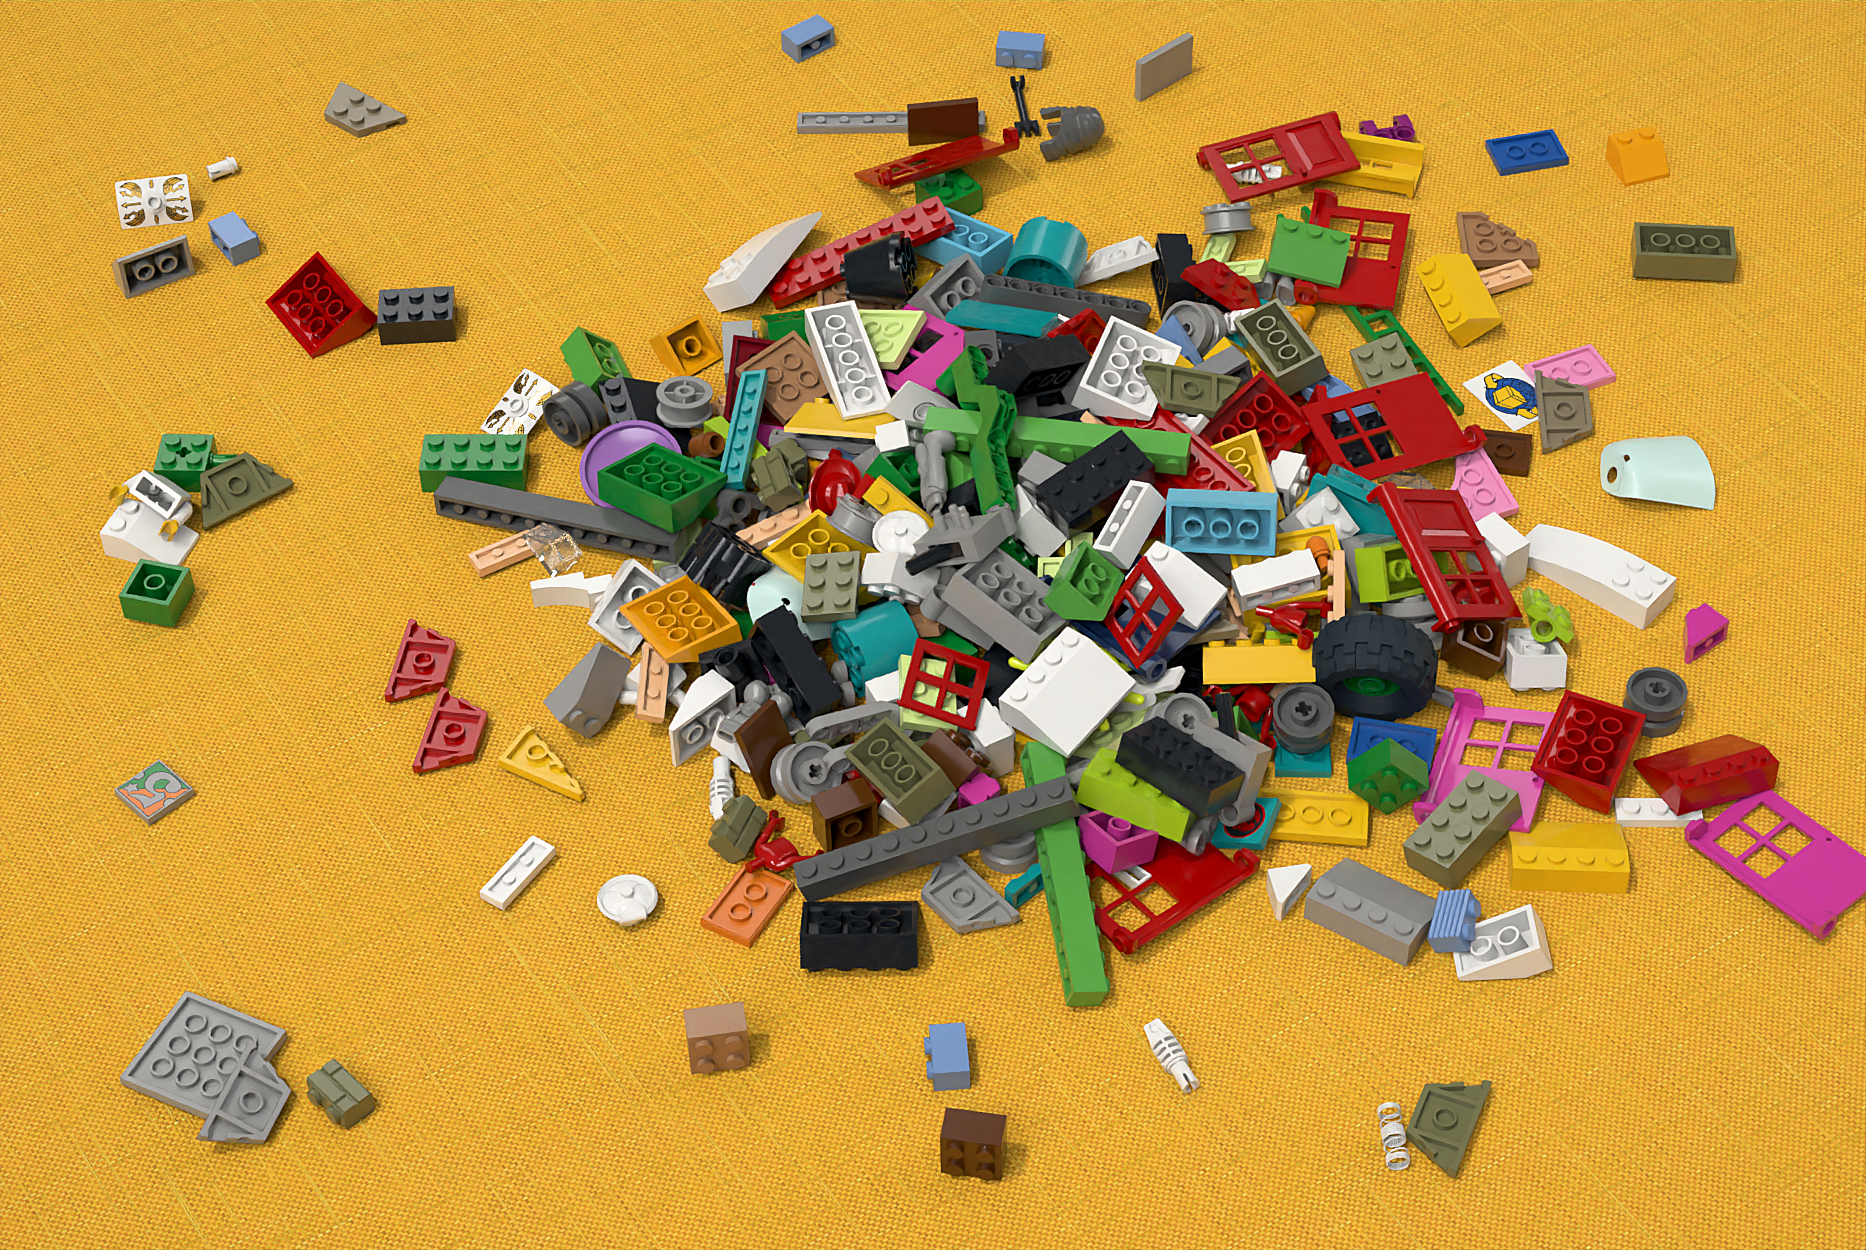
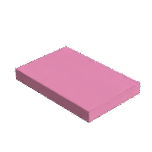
M1591 344L1524 365V372L1533 383L1535 370L1543 371L1542 376L1553 380L1559 377L1571 384L1587 387L1588 390L1615 382L1616 374Z

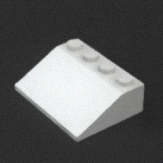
M1111 316L1071 405L1082 410L1089 408L1091 414L1096 416L1125 419L1135 418L1137 420L1150 421L1158 400L1141 371V364L1143 360L1175 365L1182 347Z
M1066 627L999 698L1000 717L1005 723L1069 758L1136 686V681L1091 639Z

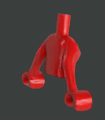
M1326 597L1322 598L1321 601H1295L1280 605L1275 609L1258 605L1255 615L1270 619V625L1281 634H1297V647L1307 650L1310 644L1313 643L1314 633L1306 628L1309 612L1302 609H1319V615L1327 618L1328 611H1333V602H1328Z
M1242 683L1226 690H1222L1218 685H1212L1202 694L1203 697L1210 694L1214 699L1211 705L1214 706L1216 704L1215 695L1218 693L1229 692L1233 697L1243 692L1242 696L1236 701L1235 706H1239L1247 719L1252 722H1257L1264 714L1261 739L1258 742L1272 750L1276 748V739L1269 735L1274 700L1269 693L1276 686V683H1263L1261 687L1256 683Z
M771 810L769 812L768 825L754 847L756 858L747 862L745 868L750 874L763 867H767L775 872H782L792 867L793 863L824 854L825 852L817 850L815 855L799 856L795 846L784 837L767 843L774 831L784 830L786 820L785 817L779 818L777 810Z

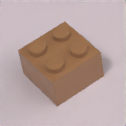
M743 1002L683 1010L691 1074H707L712 1071L751 1066Z

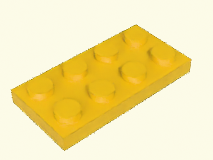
M1259 788L1257 797L1278 798L1282 803L1268 839L1367 846L1369 803L1358 795Z

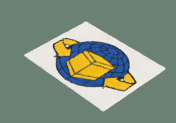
M1512 360L1462 384L1513 431L1538 420L1535 385L1528 375Z

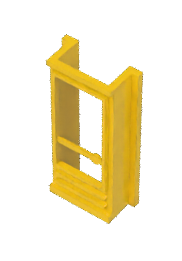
M1340 131L1357 160L1370 163L1369 167L1361 166V169L1322 180L1407 194V197L1413 198L1423 169L1424 144ZM1378 164L1392 167V169L1385 170L1373 168V165Z

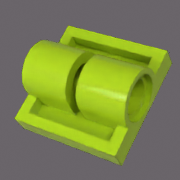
M1528 586L1522 592V598L1533 638L1538 642L1546 643L1558 636L1568 644L1574 637L1573 623L1570 618L1571 614L1563 606L1558 605L1556 607L1549 602L1550 598L1542 590L1537 589L1535 591Z

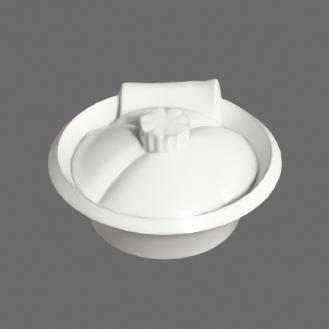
M905 510L893 511L877 521L873 528L872 539L875 547L881 553L901 552L913 558L917 556L913 543L929 531V527L926 521L914 512Z
M634 874L619 875L608 880L600 888L597 895V904L600 911L608 918L619 923L621 927L636 925L646 920L658 900V893L654 884L647 878Z

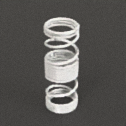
M1386 1102L1377 1108L1378 1118L1381 1120L1379 1127L1381 1129L1382 1143L1384 1144L1383 1149L1387 1153L1385 1157L1386 1166L1392 1170H1401L1410 1164V1156L1407 1154L1409 1150L1399 1147L1407 1140L1404 1126L1397 1123L1403 1118L1400 1115L1401 1107L1395 1102ZM1388 1107L1398 1108V1111L1394 1114L1384 1115L1380 1113L1381 1110ZM1397 1116H1400V1119L1397 1121H1385V1119H1392ZM1382 1122L1389 1123L1382 1127ZM1386 1146H1387V1147H1398V1148L1392 1149L1390 1152H1387V1150H1386ZM1398 1149H1405V1150H1406V1152L1398 1151V1152H1393V1153H1391L1392 1151H1395V1150H1398ZM1394 1158H1406V1160L1401 1163L1389 1162Z

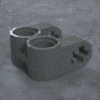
M727 488L722 490L717 496L716 506L719 510V515L715 516L712 522L726 528L729 527V530L736 534L740 530L746 529L743 518L749 515L752 508L767 510L768 506L765 507L761 503L757 493Z

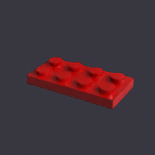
M1316 384L1307 404L1329 399L1326 386ZM1323 416L1324 421L1326 422L1328 428L1331 431L1332 416ZM1312 431L1301 439L1302 453L1306 455V464L1310 468L1308 486H1310L1312 478L1316 473L1327 476V471L1331 467Z

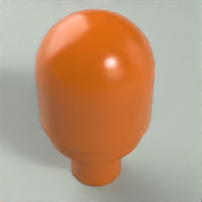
M1312 536L1306 542V549L1310 548L1321 572H1326L1331 551L1323 537Z

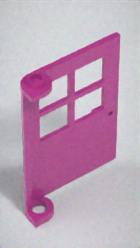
M910 304L906 305L902 309L911 311H922ZM925 312L927 319L914 342L928 330L943 338L924 354L910 348L907 353L918 359L900 374L896 375L886 369H880L886 387L895 392H898L907 381H912L947 399L948 395H945L938 389L935 380L962 353L964 332L966 331Z
M1454 688L1455 703L1428 777L1429 790L1422 794L1420 802L1415 801L1413 805L1415 820L1421 825L1474 769L1519 793L1523 814L1508 831L1529 833L1546 781L1531 770L1526 772L1498 769L1504 749L1536 752L1537 754L1555 713L1484 706L1482 696L1475 690ZM1475 720L1506 723L1500 742L1469 739ZM1522 724L1544 727L1539 745L1507 743L1512 725ZM1466 745L1497 748L1492 767L1460 765Z
M1772 790L1742 797L1709 824L1702 818L1696 821L1692 820L1684 830L1687 843L1820 940L1826 938L1833 931L1837 924L1838 916L1866 894V857ZM1760 804L1765 805L1784 819L1765 836H1762L1741 821ZM1789 824L1813 840L1793 857L1770 842L1773 837ZM1734 825L1757 840L1755 844L1737 858L1714 842ZM1763 845L1786 861L1766 879L1743 863Z

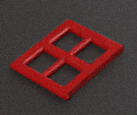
M1142 556L1114 596L1106 617L1102 621L1137 670H1140V666L1154 655L1185 610L1148 561V557ZM1144 574L1153 588L1140 605L1131 590L1141 575ZM1160 596L1170 611L1157 628L1148 616V612ZM1126 598L1136 613L1123 629L1114 617V614ZM1143 621L1153 636L1140 653L1130 638Z
M917 637L901 697L896 703L903 708L969 731H975V723L990 662ZM924 652L947 660L942 678L920 671ZM954 663L977 671L973 688L950 681ZM916 681L939 688L935 707L912 699ZM946 692L969 699L965 717L942 710Z

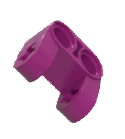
M1407 114L1394 116L1393 127L1378 129L1373 120L1361 121L1359 123V134L1414 143L1415 130Z

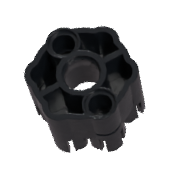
M708 521L695 539L696 543L690 546L678 566L696 584L703 576L704 579L700 587L706 590L713 583L714 586L710 593L715 597H718L722 590H724L725 592L720 598L722 602L728 605L733 604L743 609L747 603L749 587L756 579L768 572L773 564L762 555L761 551L728 528Z

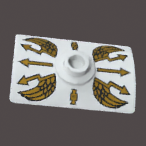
M186 174L115 183L122 229L193 221L188 177Z
M525 368L480 428L488 434H528L543 414L542 405L544 400L559 392V389Z

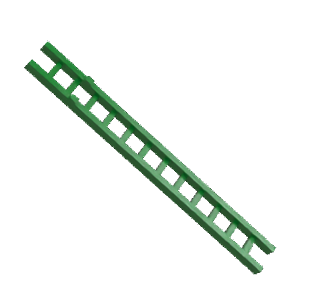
M1307 206L1301 207L1300 217L1304 220V223L1309 224L1311 211ZM1278 214V215H1276V223H1277L1278 217H1283V218H1285L1283 214ZM1338 304L1368 343L1397 332L1407 353L1413 359L1412 362L1415 368L1419 367L1422 372H1427L1442 399L1448 403L1457 416L1463 415L1465 405L1389 310L1373 308L1376 313L1362 317L1357 310L1360 307ZM1382 320L1388 327L1387 329L1374 332L1369 324Z

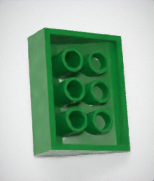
M653 442L597 471L599 499L659 526L668 532L674 533L691 524L727 482L728 475Z

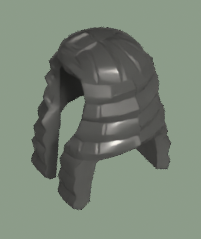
M1088 105L1069 108L1067 106L1041 108L1039 111L1043 120L1061 117V122L1047 124L1049 134L1056 136L1039 144L1046 161L1059 159L1061 156L1076 154L1078 150L1083 151L1085 147L1091 148L1092 144L1098 143V140L1102 138L1105 131V124L1101 114L1096 108Z

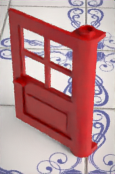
M1336 111L1326 112L1199 147V152L1196 153L1198 165L1200 167L1203 166L1205 170L1212 169L1231 204L1361 169L1359 161L1340 132L1341 124ZM1273 139L1281 154L1257 160L1249 145ZM1244 147L1252 162L1228 168L1220 153ZM1284 159L1293 174L1269 181L1261 165ZM1255 167L1263 183L1240 189L1232 173Z
M1015 127L1003 129V144L973 135L854 173L855 178L886 191L1018 150L1020 147L1018 131ZM928 159V162L919 165H915L912 167L907 165L916 161ZM897 167L900 168V169H903V170L896 171V172H893V173H892V171H891V169H894V168H897Z
M1315 188L1309 224L1329 229L1331 217L1359 220L1360 222L1357 236H1350V241H1356L1353 257L1347 256L1339 288L1297 278V281L1294 283V299L1302 305L1324 302L1393 311L1411 214L1338 206V196L1333 191ZM1365 221L1394 224L1391 239L1362 236ZM1361 242L1390 245L1387 260L1358 257Z
M1427 372L1307 404L1299 409L1330 464H1336L1370 481L1480 450L1488 440L1483 430L1477 424L1467 426L1463 434ZM1374 403L1386 426L1364 432L1351 408ZM1345 410L1358 434L1335 440L1323 416ZM1390 431L1403 455L1381 461L1368 437ZM1361 439L1375 463L1354 468L1347 461L1339 445Z
M1391 481L1378 485L1366 496L1368 503H1381L1439 619L1431 627L1432 632L1453 633L1461 627L1460 624L1465 620H1520L1523 618L1485 543L1486 538L1481 535L1459 490L1397 488L1396 484ZM1431 552H1449L1460 575L1442 574ZM1457 552L1475 553L1486 575H1468ZM1446 581H1464L1475 604H1457ZM1472 582H1490L1500 604H1482Z
M1159 835L1153 860L1138 865L1151 874L1152 877L1131 891H1128L1113 876L1093 861L1084 867L1085 875L1089 876L1090 883L1102 876L1123 895L1103 909L1095 904V926L1099 927L1100 932L1114 944L1119 952L1130 955L1257 873L1260 868L1261 859L1249 849L1241 848L1234 853V862H1232L1211 842L1206 843L1202 854L1196 856L1189 853L1186 848L1178 843L1170 842L1164 836ZM1155 883L1178 902L1158 916L1135 897ZM1127 901H1130L1150 919V921L1133 932L1120 926L1108 915V913Z

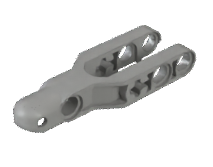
M956 699L957 710L965 707L961 701ZM880 700L826 714L809 721L805 731L811 741H821L828 738L833 740L836 736L851 732L856 734L871 730L886 716L897 727H900V706ZM910 729L902 731L913 742L928 739L934 734ZM853 744L835 748L824 756L823 761L830 774L838 775L855 770L843 753Z

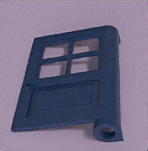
M1139 553L1137 554L1134 562L1132 563L1130 567L1131 569H1129L1124 574L1125 577L1130 573V571L1141 559L1142 556ZM1051 575L1039 577L1048 586L1051 585L1054 579ZM1126 599L1122 605L1128 610L1117 618L1123 629L1136 613ZM1215 608L1198 630L1177 621L1154 655L1140 666V670H1137L1108 627L1105 628L1093 620L1072 619L1069 624L1146 681L1153 683L1164 674L1167 663L1217 621L1222 614ZM1152 609L1148 612V616L1158 628L1166 616ZM1142 621L1130 639L1141 653L1153 635Z

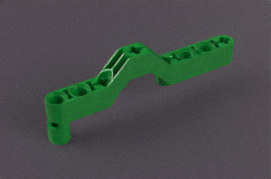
M968 345L935 380L938 389L945 395L952 396L957 391L958 401L963 410L981 412L982 424L970 453V459L982 515H987L986 511L995 505L1003 507V503H1008L1013 513L1017 508V501L1005 447L1018 413L1014 395L1008 394L1005 390H998L997 386L987 385L984 382V378L989 374L985 355L976 346Z

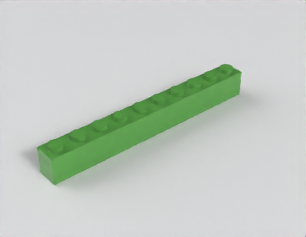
M929 406L923 426V439L927 433L932 431L946 430L955 436V451L972 452L982 424L981 412ZM1016 416L1005 450L1006 455L1011 457L1029 458L1035 450L1058 462L1072 463L1122 429L1155 465V472L1187 475L1191 456V434Z
M1041 742L1026 743L1020 756L1025 788L1066 775V757ZM1070 818L1033 831L1066 1006H1100L1105 996L1109 994L1110 981L1108 977H1105L1104 973L1105 955L1103 951H1100V930L1098 926H1095L1094 922L1095 904L1093 900H1090L1089 896L1090 879L1088 875H1085L1084 870L1085 853L1083 850H1080V828L1076 826L1075 819Z

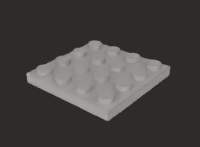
M185 991L119 1077L121 1085L207 1119L250 1040L257 1045L256 1051L263 1060L270 1062L288 1038L287 1033L284 1029Z

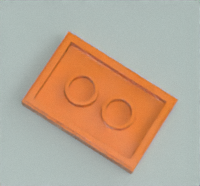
M745 861L700 919V926L750 948L793 892L795 885L794 882L762 868L750 874L745 868L747 863Z

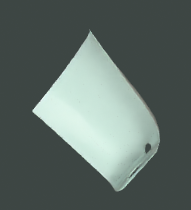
M1676 435L1625 439L1607 445L1602 451L1601 485L1607 493L1619 497L1647 499L1709 510L1714 509L1716 493L1714 475L1703 450L1695 440L1688 436ZM1629 455L1630 460L1625 462L1623 456ZM1612 467H1615L1617 469V478L1613 483H1609L1607 478L1608 472Z
M777 565L754 581L755 586L751 585L749 587L747 603L753 624L757 618L783 605L784 603L781 599L787 598L790 604L786 608L795 614L798 620V627L803 634L806 633L811 641L831 638L830 625L837 620L803 623L801 619V606L804 585Z

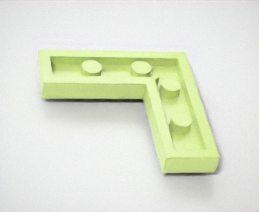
M1235 234L1211 235L1199 263L1214 258L1219 262L1225 263L1238 275L1245 276L1250 283L1262 282L1267 270L1266 259L1228 262L1237 241Z

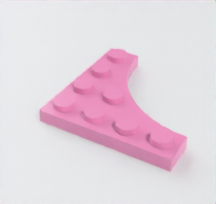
M1483 448L1453 457L1455 479L1450 490H1459L1474 522L1493 512L1497 513L1501 518L1518 513V503Z

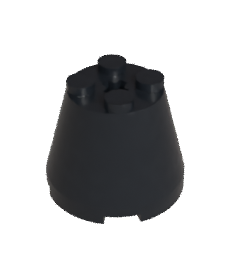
M905 231L892 232L844 253V263L840 264V274L842 278H846L847 286L845 292L848 300L897 306L908 305L907 301L919 291V288L914 286V283H916L915 271L918 270L915 252L910 237H904Z

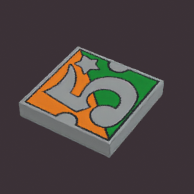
M160 759L114 789L116 797L149 826L194 796L193 788Z

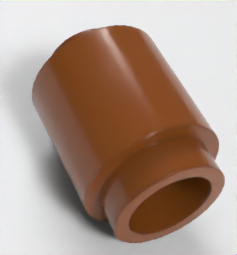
M713 431L696 435L689 441V452L693 458L695 456L708 459L717 457L725 448V441L722 435Z

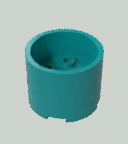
M1046 216L1030 219L1021 226L1002 276L1076 289L1088 256L1086 238L1078 228L1067 221L1061 223L1047 220Z
M895 599L857 612V619L837 620L830 625L833 652L835 654L838 653L839 661L844 660L847 667L848 681L852 683L854 694L857 698L866 697L865 682L899 670L898 661L901 654L912 656L917 637L919 638L909 614L902 604Z

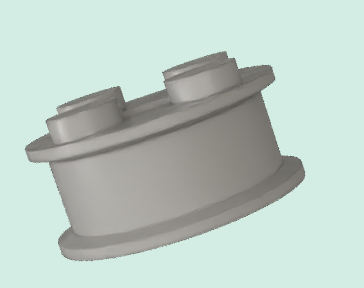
M1238 202L1230 205L1220 203L1203 207V211H1200V214L1204 215L1205 231L1202 232V235L1254 231L1255 227L1251 226L1250 211L1254 207L1250 206V202Z
M677 376L663 381L657 387L656 396L660 402L657 406V416L666 427L701 428L704 426L703 422L710 420L712 417L713 407L710 400L713 397V390L710 384L703 379L692 376Z
M846 493L844 497L837 496L836 500L839 503L832 516L825 518L826 521L851 538L875 547L872 532L875 524L883 517V514L872 505H869L868 508L859 503L860 500L849 493Z

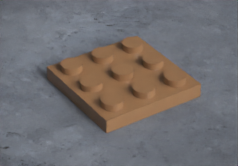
M794 330L737 367L735 374L740 379L741 373L744 371L767 370L769 379L763 404L784 426L805 402L814 403L815 398L826 399L830 396L812 349Z

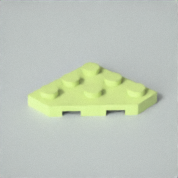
M859 309V315L879 368L898 370L927 319L925 312Z

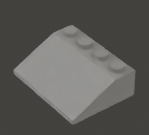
M998 546L981 561L968 563L957 571L941 596L951 608L959 611L973 625L982 629L995 642L1004 646L1017 659L1027 665L1042 653L1072 620L1063 619L1060 615L1051 611L1047 604L1043 602L1050 586Z
M1346 857L1320 876L1308 892L1305 899L1304 918L1407 967L1427 939L1436 899Z

